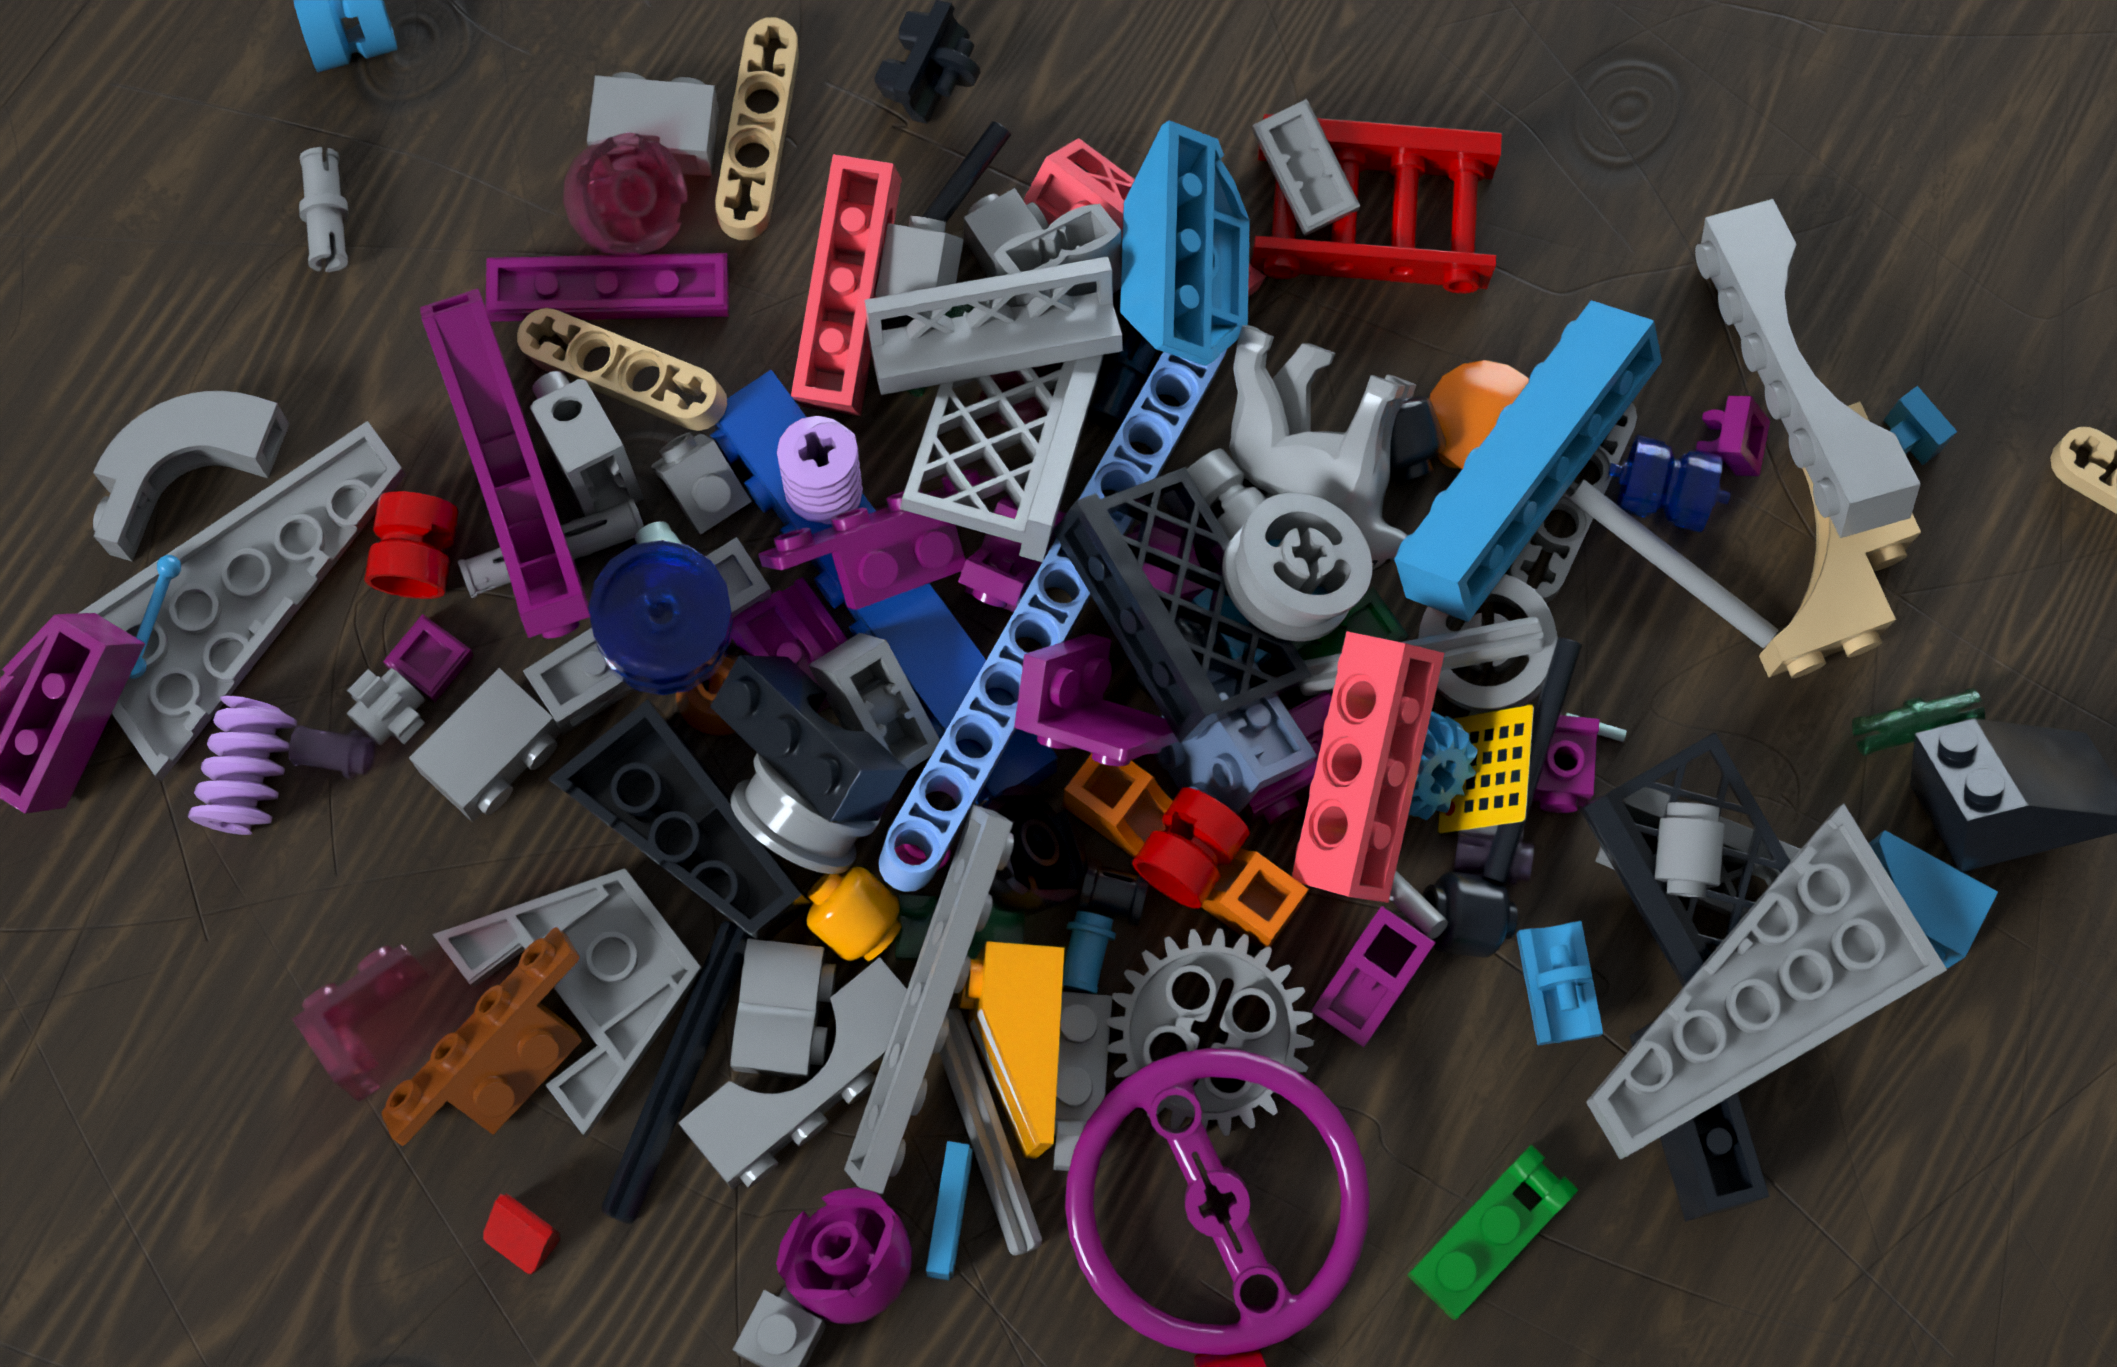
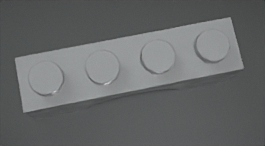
M880 957L830 998L836 1018L835 1044L825 1066L813 1079L799 1088L776 1094L753 1092L728 1081L678 1122L684 1132L732 1190L742 1182L748 1188L756 1185L778 1165V1162L773 1157L792 1140L798 1146H802L828 1124L829 1121L824 1114L844 1098L848 1105H850L873 1088L876 1076L873 1073L881 1066L907 992L905 986Z

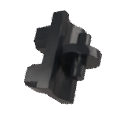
M936 0L930 13L907 11L899 26L898 39L904 49L911 52L906 62L891 58L883 60L874 77L875 84L883 96L901 103L913 121L928 124L941 95L950 97L956 85L963 87L974 86L981 73L978 65L969 58L975 47L973 42L969 40L970 34L954 18L953 12L955 8L950 2Z

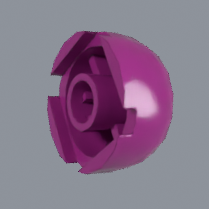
M854 1187L833 1191L823 1196L822 1199L827 1205L818 1209L811 1217L805 1211L800 1213L793 1220L781 1240L776 1263L778 1273L785 1281L787 1290L807 1311L817 1318L841 1324L864 1322L884 1312L900 1296L909 1280L912 1264V1247L907 1230L899 1216L876 1192Z

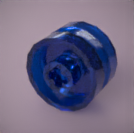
M664 540L633 545L612 558L595 580L588 609L598 652L613 675L635 690L658 695L690 691L712 677L728 655L734 627L727 583L713 562L692 547ZM665 610L672 611L673 617L666 624H655L649 618L650 616L661 618Z

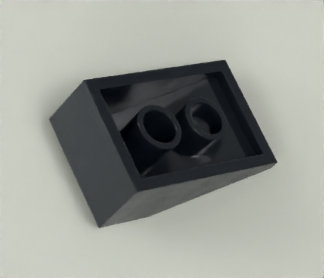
M1974 718L1915 733L1910 786L1961 872L2117 833V780L2085 732Z

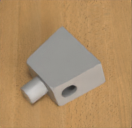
M553 371L540 377L532 388L537 400L531 404L530 409L544 442L584 517L627 502L631 498L634 499L635 503L643 500L644 497L625 448L585 379H578L570 383L562 371Z

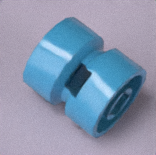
M293 0L301 30L317 73L349 64L352 53L359 52L367 59L398 50L383 0ZM358 16L360 24L346 30L342 18Z

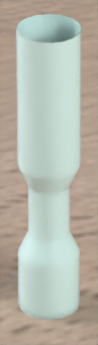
M1566 713V715H1565V716L1579 717V716H1577V715L1570 714V713ZM1599 722V732L1597 734L1623 742L1626 730Z

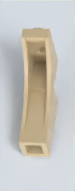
M1861 402L1848 406L1869 421ZM1802 468L1809 484L1816 519L1814 567L1807 592L1790 624L1776 635L1759 655L1768 677L1789 671L1791 678L1801 677L1823 667L1826 664L1824 659L1826 656L1845 650L1847 657L1850 658L1866 653L1882 644L1880 636L1896 619L1874 571L1890 567L1908 556L1906 549L1921 533L1913 513L1909 519L1840 538L1831 518H1824L1818 511L1813 496V482L1806 468Z

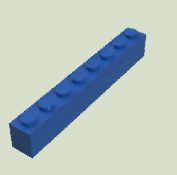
M769 370L727 398L725 413L719 422L714 425L716 431L709 436L715 441L729 465L738 461L748 474L750 479L745 481L744 485L757 506L764 513L773 508L785 526L779 529L780 535L802 528H810L812 534L833 526L832 524L808 521L792 510L786 502L777 457L779 440L790 425L807 417L774 372ZM862 493L858 508H867L868 514L876 512ZM829 553L812 559L811 562L820 573L814 578V581L822 595L834 609L843 604L854 619L855 623L849 626L853 636L863 633L887 640L941 740L986 662L984 656L930 583L857 610L847 607L832 554ZM991 688L986 690L989 699L995 704L1009 706L1015 703L1012 694L1005 689ZM1016 729L975 803L980 804L984 800L987 801L1008 787L1019 784L1037 786L1057 772V755L1051 747L1044 746L1037 741L1038 735ZM962 739L956 742L959 751L967 757L981 758L986 755L983 746L977 741Z

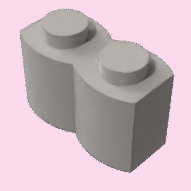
M1101 204L1086 205L1073 209L1057 218L1047 229L1030 231L1016 236L1004 243L993 254L997 276L1108 256L1112 268L1113 293L1121 288V229ZM1097 282L1074 285L1065 294L1072 297L1097 292ZM1030 293L1016 295L1005 304L1010 307L1027 305L1036 296Z
M756 939L747 940L730 1066L734 1071L810 1080L812 1065L824 1066L828 1028L817 1026L821 1002L831 1003L830 998L834 994L836 980V964L826 963L824 947Z

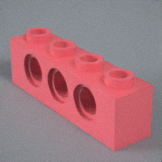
M833 154L791 397L801 407L861 416L871 360L864 300L877 298L875 294L888 223L894 224L902 178L893 163Z
M1346 631L1342 654L1338 660L1337 676L1329 712L1324 723V734L1316 770L1310 785V797L1301 837L1296 847V859L1292 877L1301 884L1348 897L1389 903L1445 653Z

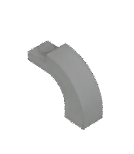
M204 391L182 395L162 402L132 420L111 441L93 472L107 491L111 493L110 497L105 496L101 499L94 514L93 529L96 540L109 555L133 562L158 498L169 484L191 470L206 466H227L269 478L290 424L276 402L239 392Z

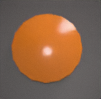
M1487 360L1461 364L1443 375L1429 396L1446 440L1445 450L1437 456L1439 460L1448 467L1463 469L1469 453L1474 448L1480 447L1496 426L1501 411L1515 401L1528 384L1529 378L1509 365Z

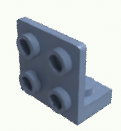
M1242 656L1234 659V661L1241 663ZM1254 661L1252 668L1261 671ZM1213 669L1208 670L1207 677L1221 701L1233 697L1237 679ZM1252 685L1248 686V690L1254 688ZM1278 696L1213 723L1200 735L1182 743L1178 741L1165 746L1161 752L1153 754L1158 764L1168 771L1180 791L1183 787L1202 791L1223 803L1237 815L1260 789L1307 768L1317 757V754Z

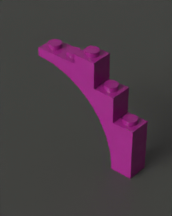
M479 288L420 307L421 319L471 457L527 636L530 638L542 634L544 638L550 639L566 635L580 626V620L590 617L587 607L588 601Z

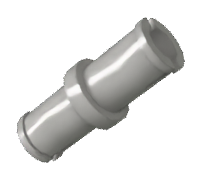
M322 147L307 149L300 154L304 198L299 203V214L302 221L307 224L308 265L311 269L320 271L322 268L321 259L325 258V272H333L343 269L348 264L343 221L348 217L349 213L348 202L341 196L339 154L337 151L328 148L326 150V161L323 162Z

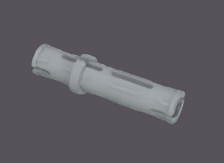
M633 498L628 499L627 502L561 525L573 560L633 539L636 533L644 527ZM500 547L472 558L458 561L471 598L478 597L477 595L511 583Z

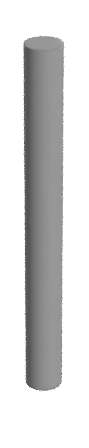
M1583 479L1571 493L1568 499L1761 648H1765L1778 632L1775 626Z

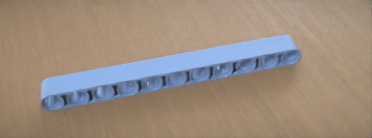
M1226 350L1215 361L1206 366L1166 352L1162 353L1079 499L1095 493L1102 499L1105 498L1101 492L1103 490L1120 492L1160 476L1212 384L1226 354ZM1166 394L1172 396L1181 406L1172 407L1165 405L1159 400L1157 395ZM1130 443H1145L1153 450L1154 454L1144 455L1138 453L1131 447ZM1120 512L1110 514L1120 533L1126 536L1135 519ZM1057 538L888 831L879 858V869L884 880L895 889L904 892L917 891L931 881L969 815L972 804H975L1016 731L1014 724L1024 654L1027 653L1018 647L1015 640L1020 637H1029L1039 642L1042 648L1067 641L1091 598L1090 592ZM1050 587L1063 589L1070 595L1072 601L1069 603L1055 602L1047 596L1044 590ZM991 688L1005 689L1012 694L1015 703L1009 706L995 704L989 699L986 690ZM962 739L977 741L983 746L986 755L981 758L967 757L959 751L956 742ZM933 791L945 792L954 799L957 808L951 811L937 810L928 803L926 794ZM902 844L918 846L924 852L927 861L920 865L906 864L898 858L895 848Z

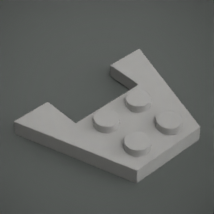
M625 868L432 934L473 988L526 950L532 942L544 938L553 928L558 927L568 936L580 958L554 986V989L598 1046L555 1077L546 1086L585 1138L589 1136L690 991L702 970L701 966Z

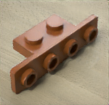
M555 927L544 938L532 942L523 952L519 965L500 985L491 987L481 996L476 1004L474 1013L455 1033L447 1034L436 1044L431 1053L430 1060L411 1080L401 1082L392 1091L381 1115L394 1141L401 1146H405L446 1101L494 1135L579 1045L582 1040L576 1030L540 1003L580 958L570 939L563 931Z

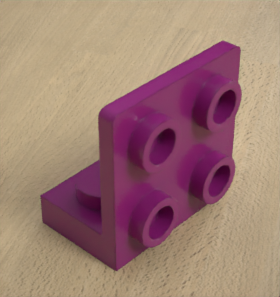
M1089 633L1024 654L1014 728L1038 735L1037 741L1040 744L1058 749L1080 748L1092 752V759L1098 763L1110 766H1126L1130 764L1132 759L1145 754L1159 753L1163 747L1178 742L1165 718L1103 700V693L1109 685L1112 673L1111 663L1108 661L1111 639Z

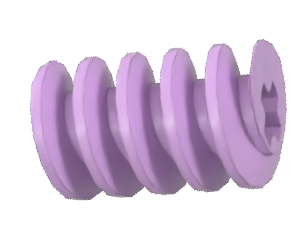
M821 416L802 418L790 425L781 436L777 449L786 502L796 514L808 521L832 524L831 518L833 516L857 509L861 502L863 487L855 434L836 420Z
M220 696L222 702L230 708L218 710L214 715L213 721L224 732L212 734L207 742L209 749L218 756L204 759L200 768L203 774L213 781L198 783L194 791L196 797L207 805L192 807L188 818L197 824L230 834L251 835L253 834L250 831L252 825L269 824L273 818L256 807L258 801L278 799L279 795L277 791L263 783L264 777L284 775L285 768L269 759L270 753L288 752L291 748V744L275 735L276 729L296 727L297 720L268 703L239 696Z

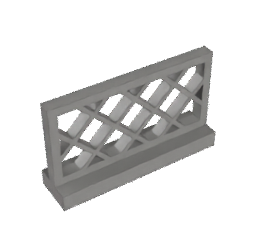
M1104 355L1065 361L1061 370L1041 378L1037 376L1032 368L1016 370L1025 384L1003 393L990 375L940 384L902 497L900 509L1022 543L1019 556L1043 562L1098 381ZM976 380L988 399L965 408L953 389ZM1055 388V391H1054V394H1053V397H1052V395L1050 394L1049 390H1052V389ZM1035 396L1047 413V416L1024 424L1012 405ZM948 408L951 414L945 416L946 410ZM998 411L1011 430L987 440L975 423V420ZM961 426L973 443V446L949 455L937 437L942 433ZM1041 434L1040 440H1039V443H1038V442L1035 440L1034 437ZM1021 443L1033 462L1010 472L996 452ZM931 455H933L936 461L929 463ZM983 458L996 478L972 487L959 467ZM942 474L947 475L958 491L957 494L945 499L919 492L923 482ZM1026 482L1023 491L1019 484ZM1006 490L1018 508L1015 519L989 512L981 500Z

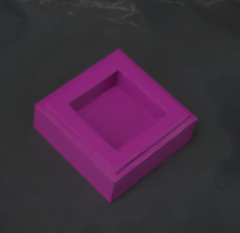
M422 614L383 662L387 668L394 669L415 689L435 703L474 654L470 648Z

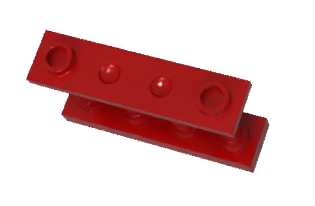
M1263 114V120L1272 116V114ZM1317 118L1357 200L1359 172L1365 169L1389 171L1395 176L1391 247L1355 244L1357 211L1332 223L1331 242L1296 239L1297 220L1277 180H1275L1272 237L1255 236L1250 265L1258 271H1263L1267 276L1277 279H1290L1297 277L1299 274L1443 285L1445 290L1453 293H1471L1479 288L1487 289L1496 267V255L1475 253L1478 182L1483 179H1493L1501 156L1502 133ZM1258 146L1257 161H1267L1260 146ZM1424 174L1449 176L1454 181L1451 251L1415 249L1419 177Z

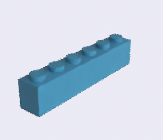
M1591 300L1576 321H1571L1565 327L1560 342L1544 362L1539 363L1533 369L1529 382L1512 404L1507 405L1501 411L1496 426L1480 447L1474 448L1469 453L1463 469L1447 490L1437 495L1429 514L1416 531L1408 535L1399 546L1397 556L1394 559L1406 598L1466 622L1471 620L1661 364L1662 360L1654 320Z

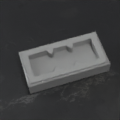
M1307 99L1252 126V132L1304 236L1359 210L1360 204Z

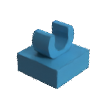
M1918 386L1900 398L1884 418L1885 423L1891 428L1890 432L1896 435L1905 454L1911 451L1922 465L1940 453L1957 433L1956 429Z

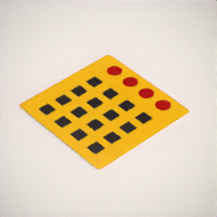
M1532 705L1453 719L1463 726L1464 731L1470 734L1469 740L1478 750L1476 757L1470 763L1476 774L1465 780L1462 786L1465 796L1456 795L1451 799L1449 811L1447 813L1439 812V833L1523 822L1525 820L1534 712Z

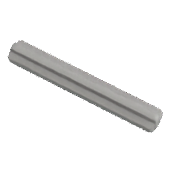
M1528 617L1401 642L1445 653L1441 671L1538 653L1545 646L1542 625L1537 617ZM1342 653L1304 660L1312 677L1305 684L1299 686L1303 695L1312 696L1325 691L1327 693L1333 692L1338 660Z
M958 1008L947 1009L945 1017L949 1020L948 1034L939 1053L1008 1250L1012 1255H1021L1040 1247L1042 1237L962 1011Z

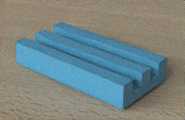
M947 1141L926 1268L927 1277L950 1281V1277L953 1278L973 1158V1149L970 1148V1144Z

